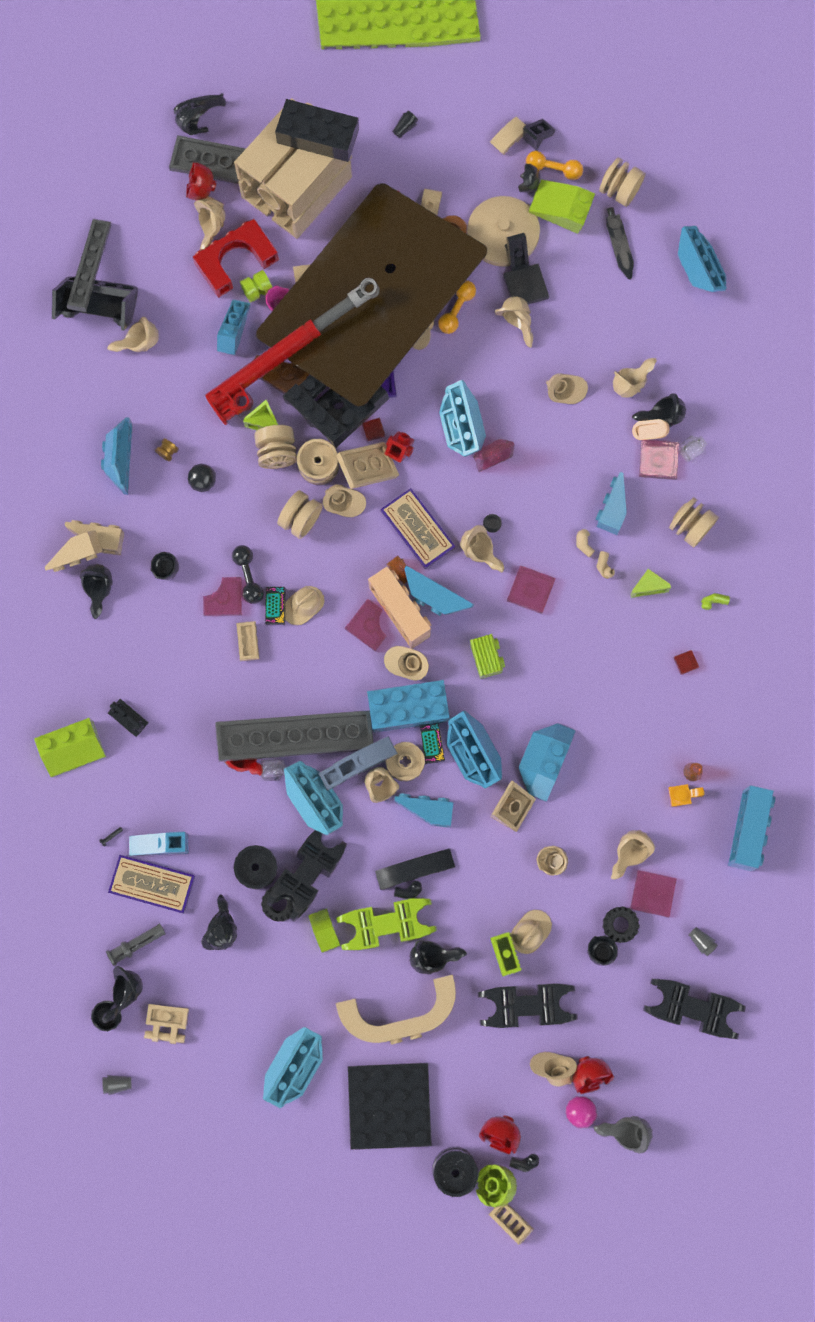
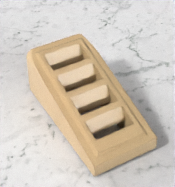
M509 1204L495 1207L489 1214L518 1245H521L534 1230ZM505 1207V1208L507 1209V1211H506V1212L502 1215V1217L499 1219V1218L497 1217V1215H498V1214L503 1210V1208ZM512 1214L513 1217L505 1224L504 1220ZM516 1220H518L519 1223L517 1224V1226L513 1230H511L510 1227L512 1226V1224ZM524 1226L526 1229L517 1236L516 1233Z

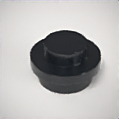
M489 514L484 518L483 526L486 528V531L495 533L500 530L502 521L498 515Z

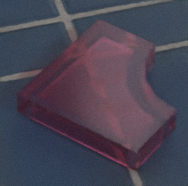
M222 577L218 590L211 595L203 596V615H242V578Z
M367 598L347 624L345 630L373 651H376L387 637L379 624L383 609Z

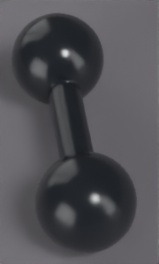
M239 545L232 552V560L236 565L242 567L246 585L242 590V596L247 603L256 604L262 600L264 592L259 584L253 582L249 567L253 559V552L248 546Z

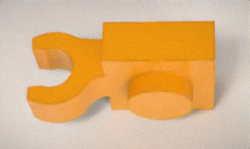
M688 784L668 788L671 807L689 805L692 803L691 798L705 795L703 787L689 790Z

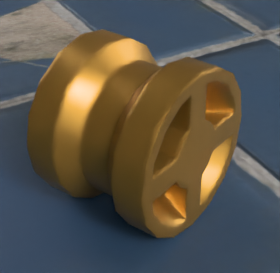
M164 438L162 445L157 447L155 452L170 462L172 455L177 453L179 449L171 441Z

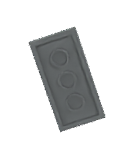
M177 135L169 169L170 171L189 174L193 162L201 163L211 169L213 179L239 184L240 180L237 178L234 162L246 148Z

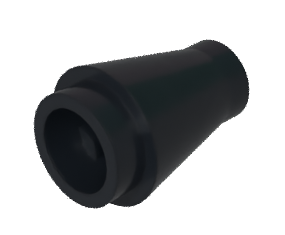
M409 110L406 113L403 112L392 132L398 138H401L416 126L417 117Z

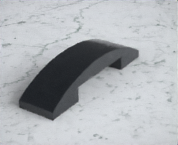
M446 849L375 871L380 890L456 867L450 849Z

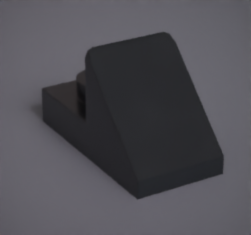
M540 119L523 127V139L532 148L537 150L541 142L553 136L556 130L544 119Z
M525 233L506 237L507 244H505V250L511 271L529 267Z

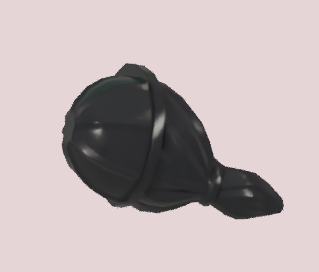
M672 393L659 400L651 410L636 412L632 415V418L638 422L661 419L665 420L669 427H672L683 421L686 414V406L678 398L677 394Z
M93 564L80 572V579L84 592L92 601L90 607L92 617L97 619L103 610V599L110 594L113 580L108 568L100 564Z
M222 894L217 899L219 912L209 922L207 931L201 940L202 947L206 950H226L233 946L237 938V926L229 913L228 902Z
M422 940L417 941L410 951L409 961L416 972L430 975L442 970L447 962L459 961L467 953L459 947L445 950L435 942Z
M120 966L114 967V1005L104 1014L103 1023L117 1017L122 1009L127 1008L132 1002L137 1000L143 989L142 979L138 974L130 970H124Z

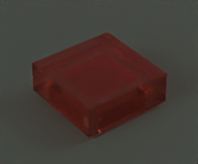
M380 417L362 424L367 442L385 437Z
M692 650L673 657L680 675L699 668Z

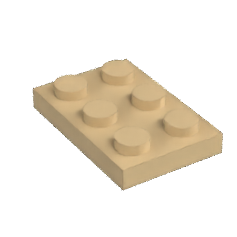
M385 442L342 451L336 455L350 489L395 479L399 476L392 458L384 454L387 448Z

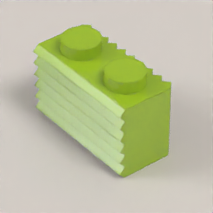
M492 634L471 639L470 646L480 679L501 674L505 667L503 656L499 657L497 650L500 649L498 639H494Z
M509 932L490 938L502 977L519 972L522 969L520 968L521 964L518 963L517 952L513 948L514 944H512L513 941Z

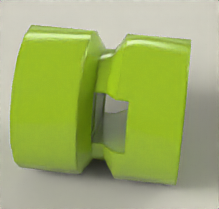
M264 270L253 274V278L247 277L240 281L243 292L250 303L259 299L261 294L265 296L268 290L273 288Z

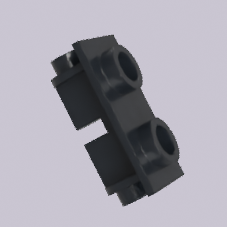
M121 699L117 702L114 701L110 705L111 709L108 714L135 737L149 724Z

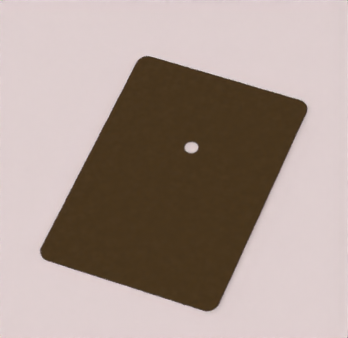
M379 183L371 190L256 331V336L258 340L271 348L297 328L305 325L310 319L312 321L316 320L347 298L348 293L358 287L364 279H373L380 288V292L375 298H370L358 308L356 306L321 330L322 335L314 338L312 342L288 358L289 361L352 404L363 406L367 404L485 258L487 247L391 186ZM388 264L396 266V270L393 273L385 271ZM369 284L366 287L367 293L374 290L373 284Z

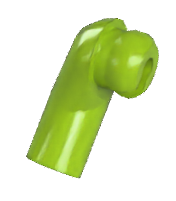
M713 593L703 597L701 607L704 610H709L712 608L713 603L728 605L730 597Z

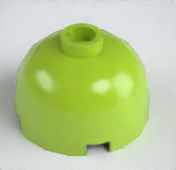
M497 1164L486 1165L480 1170L477 1180L478 1189H476L479 1200L485 1206L501 1207L510 1203L517 1191V1181L514 1174L507 1167Z

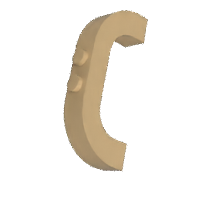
M453 975L433 979L436 990V1002L431 1011L425 1015L382 1026H374L363 1020L359 1013L356 999L336 1003L339 1018L344 1027L353 1036L366 1042L382 1043L390 1041L391 1044L403 1042V1037L410 1036V1040L422 1037L421 1033L438 1027L449 1016L456 996Z

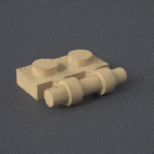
M149 1004L146 1024L154 1026L153 1031H145L144 1038L152 1039V1042H159L161 1040L170 1041V1044L184 1043L185 1035L178 1034V1028H187L189 1009ZM161 1026L171 1027V1033L160 1032Z

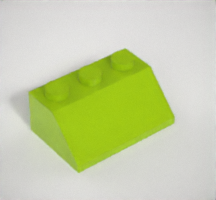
M90 718L34 738L39 755L51 778L106 757L94 721Z

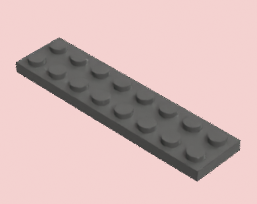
M370 710L215 722L218 762L359 751L373 744Z

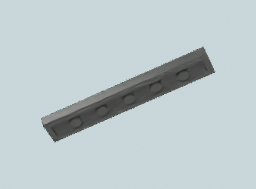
M97 219L92 220L67 303V309L86 312L110 232L111 222Z

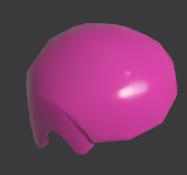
M274 286L268 290L266 304L271 311L279 304L289 289Z
M576 1096L567 1104L566 1117L576 1128H588L594 1124L597 1118V1109L590 1099L584 1096Z

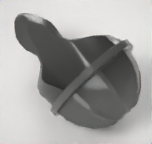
M638 1116L624 1117L616 1124L604 1122L593 1127L598 1135L602 1137L613 1136L622 1147L635 1153H645L653 1138V1130L649 1123Z

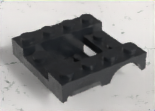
M311 375L299 386L295 384L283 395L285 403L293 406L312 428L318 429L329 440L335 449L389 400L388 392L380 386L367 404L363 406L352 404L332 389H329L321 398L315 401L314 399L327 386ZM336 403L344 404L341 409L334 408Z

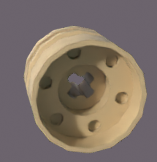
M618 157L605 172L599 192L603 194L607 192V196L610 198L617 192L615 201L627 207L639 191L646 173L637 167H633L628 173L629 163L625 162L623 164V160Z
M272 425L255 432L254 437L256 447L259 449L257 456L260 467L278 469L297 462L296 447L292 445L295 442L292 427Z
M695 497L678 510L669 526V529L672 531L678 525L681 526L676 532L677 535L686 530L688 533L684 541L693 548L697 546L719 519V516L711 510L706 511L702 515L700 513L704 506L702 503L695 509L694 505L698 501Z

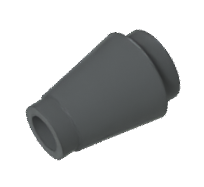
M697 927L688 935L701 954L704 953L706 956H709L718 946L715 943V939Z
M115 1075L102 1077L103 1094L108 1093V1095L132 1089L131 1077Z

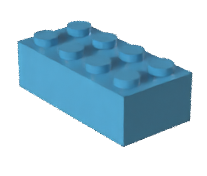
M444 680L367 691L373 733L448 722L450 719Z
M751 785L743 790L728 866L747 871H753L762 866L764 861L762 849L763 846L766 847L768 835H765L766 829L770 827L772 816L769 815L770 808H773L775 804L773 790Z

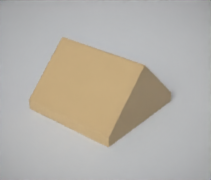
M511 780L492 812L491 818L517 832L536 799Z

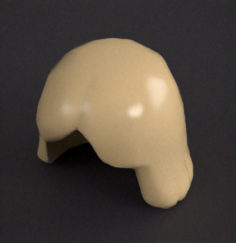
M383 767L373 768L365 776V786L373 803L389 799L399 789V784ZM384 780L380 787L375 785Z

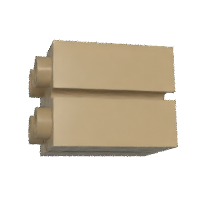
M281 109L236 159L234 164L237 178L240 180L239 187L242 198L265 216H268L273 211L272 221L298 239L352 178L351 161L346 162L277 144L275 130L282 112ZM288 204L289 207H288L287 210L283 213L282 210H283L284 207Z

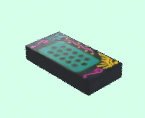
M266 587L265 624L285 625L286 588Z
M439 723L421 725L420 732L425 763L444 762L445 758Z

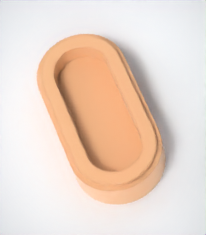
M661 419L639 421L633 426L632 433L638 440L660 439L668 435L670 427L665 420Z

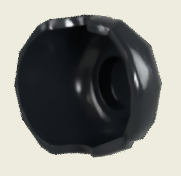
M525 164V172L520 175L524 182L518 186L519 192H532L538 188L540 174L535 165Z
M201 463L194 465L189 470L188 483L193 490L206 492L215 485L216 472L211 466Z
M160 552L151 560L150 571L157 579L169 580L178 573L179 562L170 552Z
M606 935L594 936L588 943L587 953L594 964L606 966L616 960L618 947L615 941Z
M104 1000L99 1002L91 1011V1021L99 1031L108 1032L114 1030L122 1020L120 1012L114 1019L103 1023V1016L114 1005L113 1001Z

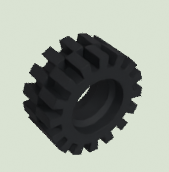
M271 887L262 896L261 906L263 913L273 921H286L292 914L293 904L290 900H287V906L283 911H275L273 907L267 904L273 889Z
M624 906L611 909L603 918L602 927L604 928L605 935L616 943L632 940L638 934V928H640L637 914L631 911L632 909L625 908ZM617 917H624L628 921V929L623 933L616 931L613 926L614 920Z

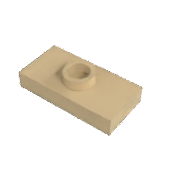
M424 189L421 206L438 216L442 192Z
M256 621L236 623L240 661L260 660Z

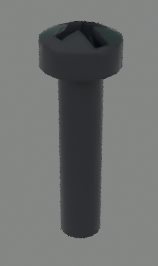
M119 827L106 838H101L99 842L105 847L108 841L123 831L122 828Z

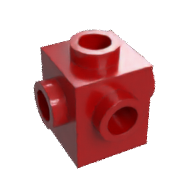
M398 431L387 440V448L384 454L401 463L413 453L414 447L412 445L415 440L408 434Z

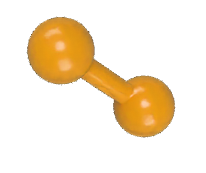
M532 151L526 157V164L535 165L538 171L544 167L563 171L564 176L568 180H577L583 174L581 162L575 159L562 164L546 160L545 155L540 151Z
M466 280L456 292L458 299L451 312L445 313L439 318L438 327L443 333L451 334L457 330L459 321L456 316L464 301H470L475 297L476 287L471 281Z

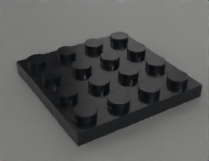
M428 1063L348 1066L351 1150L432 1146Z

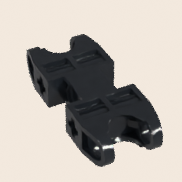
M317 830L313 831L297 852L296 857L303 862L294 874L287 869L283 871L274 884L267 904L272 907L275 902L282 899L290 900L293 904V911L289 919L295 922L300 918L318 894V890L312 887L320 873L329 878L340 863L347 843L344 841L333 848H327L321 842L323 833Z
M651 979L650 984L657 986V989L663 993V1001L658 1006L650 1007L644 1005V1012L659 1020L676 1025L681 1024L682 1016L701 1021L699 1032L715 1037L738 1039L739 1034L732 1032L733 1029L728 1027L726 1017L730 1012H745L746 1006L729 997L712 992L708 993L707 1001L688 996L689 985L672 980Z
M558 983L536 985L537 995L516 996V986L495 987L478 992V998L487 997L496 1005L495 1014L488 1017L487 1020H480V1026L494 1028L519 1027L518 1017L539 1015V1025H556L577 1020V1014H569V1012L563 1011L559 1005L561 997L567 994V992L575 991V986ZM506 990H507V997H508V1005H507V999H506ZM507 1009L509 1010V1023H510V1024H508V1012H507Z

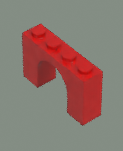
M255 219L244 222L238 229L229 231L225 237L213 241L210 246L197 251L192 256L196 267L218 298L234 289L231 279L221 266L224 255L230 250L243 248L250 251L263 269L279 261L277 250Z

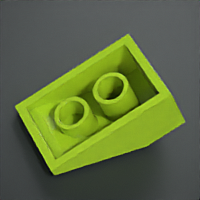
M541 179L528 212L578 234L584 225L595 193L579 186Z

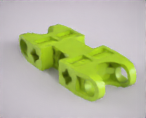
M407 899L393 902L395 912L374 916L372 907L353 910L337 917V923L346 922V924H351L356 929L355 937L349 943L342 944V950H365L380 947L378 937L399 933L401 942L420 939L436 932V926L427 927V925H422L417 920V913L423 909V906L431 905V899ZM402 904H404L407 919L404 918ZM363 912H365L366 921H367V927H366V924H365V919H364V914H363ZM406 922L408 923L410 937L407 934ZM367 930L369 931L371 945H369Z

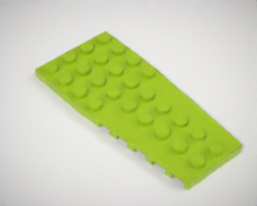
M316 0L322 50H325V47L342 49V47L353 46V49H360V46L378 48L380 45H388V48H396V45L430 47L480 41L475 0Z

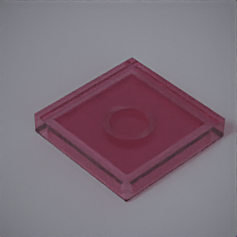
M641 440L639 477L676 480L679 442Z
M520 565L507 602L543 614L556 578Z
M637 870L630 909L669 918L677 879Z

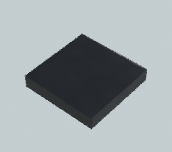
M539 264L503 273L510 297H520L527 304L549 299Z

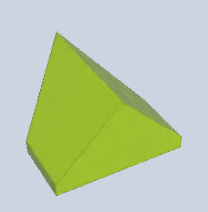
M267 400L262 402L243 420L246 428L256 431L267 426L278 425Z

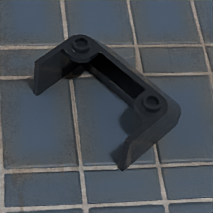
M75 276L66 277L52 290V319L54 320L59 315L73 318L78 313L113 318V321L118 326H121L123 331L132 323L138 296V288L136 286L95 280L86 312L67 309Z

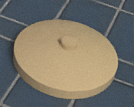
M498 196L485 200L475 208L468 221L467 234L487 247V255L483 261L495 266H510L505 250V244H507L506 237L525 233L528 257L534 252L539 241L540 225L537 216L528 212L530 208L528 204L514 197Z

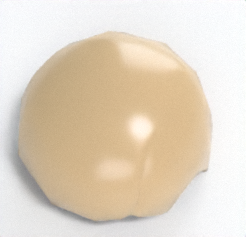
M557 846L544 847L539 851L536 859L538 868L550 876L560 875L566 870L569 862L566 852Z

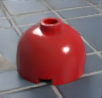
M193 162L188 177L190 178L189 184L186 187V198L202 200L208 197L211 191H215L216 181L213 180L211 169L201 163Z
M590 1056L579 1060L576 1071L572 1076L574 1087L577 1093L580 1091V1094L600 1089L599 1085L603 1082L607 1085L614 1079V1075L605 1061L600 1058H590Z
M507 1115L488 1119L479 1133V1137L483 1142L487 1139L491 1142L490 1147L506 1154H511V1151L515 1154L521 1139L520 1130L514 1123V1119Z

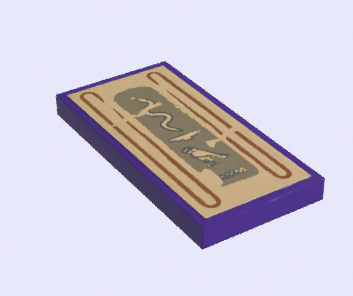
M411 488L380 509L424 569H427L455 549L453 542Z
M119 855L108 893L184 914L195 875Z

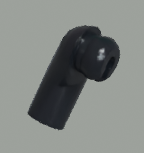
M413 881L406 889L396 887L394 897L413 899L421 893L422 884L419 881Z
M534 1153L523 1160L511 1157L509 1167L526 1173L538 1166L539 1157Z

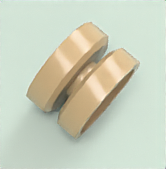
M312 439L300 447L297 454V465L302 477L308 483L324 485L336 477L339 470V462L336 457L337 451L330 442L323 439Z
M298 490L284 506L277 524L285 530L291 529L292 535L302 539L316 523L323 505L315 499L309 501V496L303 491Z

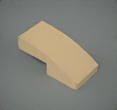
M516 116L494 136L490 143L505 155L515 142L518 143L523 137V127L526 125Z

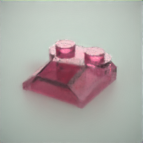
M498 439L482 447L480 451L473 455L478 471L481 472L512 458L514 442Z

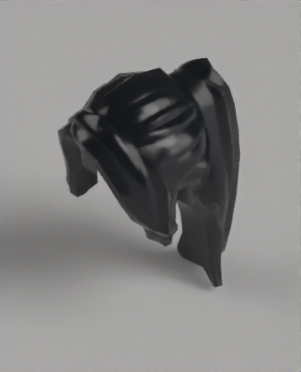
M224 94L195 97L177 104L174 108V114L176 115L175 122L178 127L189 135L209 132L207 127H197L198 120L208 109L215 106H225Z

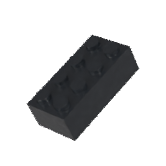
M286 99L275 130L277 144L349 162L359 132V118Z

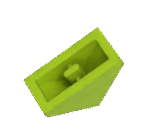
M647 569L632 590L630 596L634 598L667 593L671 589V585Z
M327 908L308 915L321 952L339 947L340 943Z

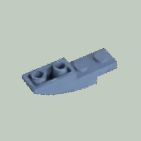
M388 736L341 759L331 767L320 772L319 775L326 789L331 790L398 753Z

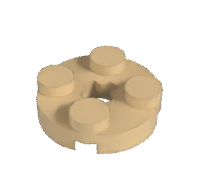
M401 742L396 744L394 747L398 754L386 760L387 769L391 776L399 781L414 780L420 776L424 769V754L413 743ZM403 757H407L408 760H411V763L408 764V767H404L403 764H400V761L403 760Z

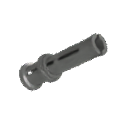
M159 923L129 942L123 941L120 946L113 950H107L106 954L115 967L118 962L126 957H132L133 952L166 935Z

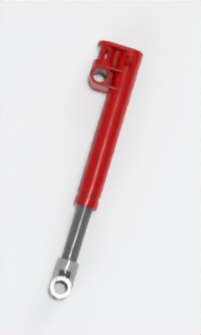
M371 278L364 279L358 287L348 293L347 298L316 320L312 321L310 319L305 325L297 328L205 394L207 401L224 425H227L228 420L233 416L252 408L253 399L246 390L247 387L308 345L314 338L322 335L321 330L355 306L358 308L370 298H375L380 292L378 284ZM369 284H373L374 290L367 293L366 287ZM246 397L247 403L244 406H240V399Z

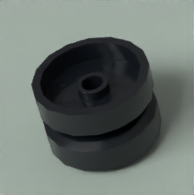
M258 845L248 846L241 850L235 858L233 866L238 881L245 887L255 890L270 885L275 879L278 869L276 858L272 852L264 846ZM255 863L259 865V870L257 871L252 870V865Z
M448 1147L435 1157L432 1165V1175L437 1188L443 1194L450 1197H462L469 1194L476 1186L478 1168L473 1156L467 1150L460 1147ZM454 1169L459 1170V1174L456 1176L452 1175Z

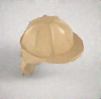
M196 200L194 202V206L199 213L201 228L205 234L200 250L210 246L213 238L219 233L220 228L223 227L226 217L222 205L212 200L206 202Z
M510 297L503 303L501 309L495 310V314L503 316L508 323L521 329L525 344L531 348L533 334L530 328L531 311L529 306L520 297Z
M141 317L139 322L131 326L123 340L110 343L107 349L114 352H119L123 349L145 352L158 342L159 331L146 317Z
M649 358L637 369L623 368L618 372L615 371L613 380L614 391L621 397H632L638 392L640 393L647 382L646 375L654 369L657 360Z
M476 525L472 529L465 531L460 542L465 556L475 562H485L492 570H498L502 573L504 571L503 562L494 557L492 539L487 534L486 528L482 525Z
M632 830L622 836L617 848L618 861L612 867L611 879L621 878L628 866L641 864L653 854L655 846L647 833L641 830Z

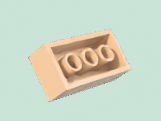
M386 567L368 579L369 589L409 647L413 649L430 638V626L432 625L426 616H421L419 612L421 609L416 601L412 602L410 600V593L407 588L399 584V577L394 570L390 571Z

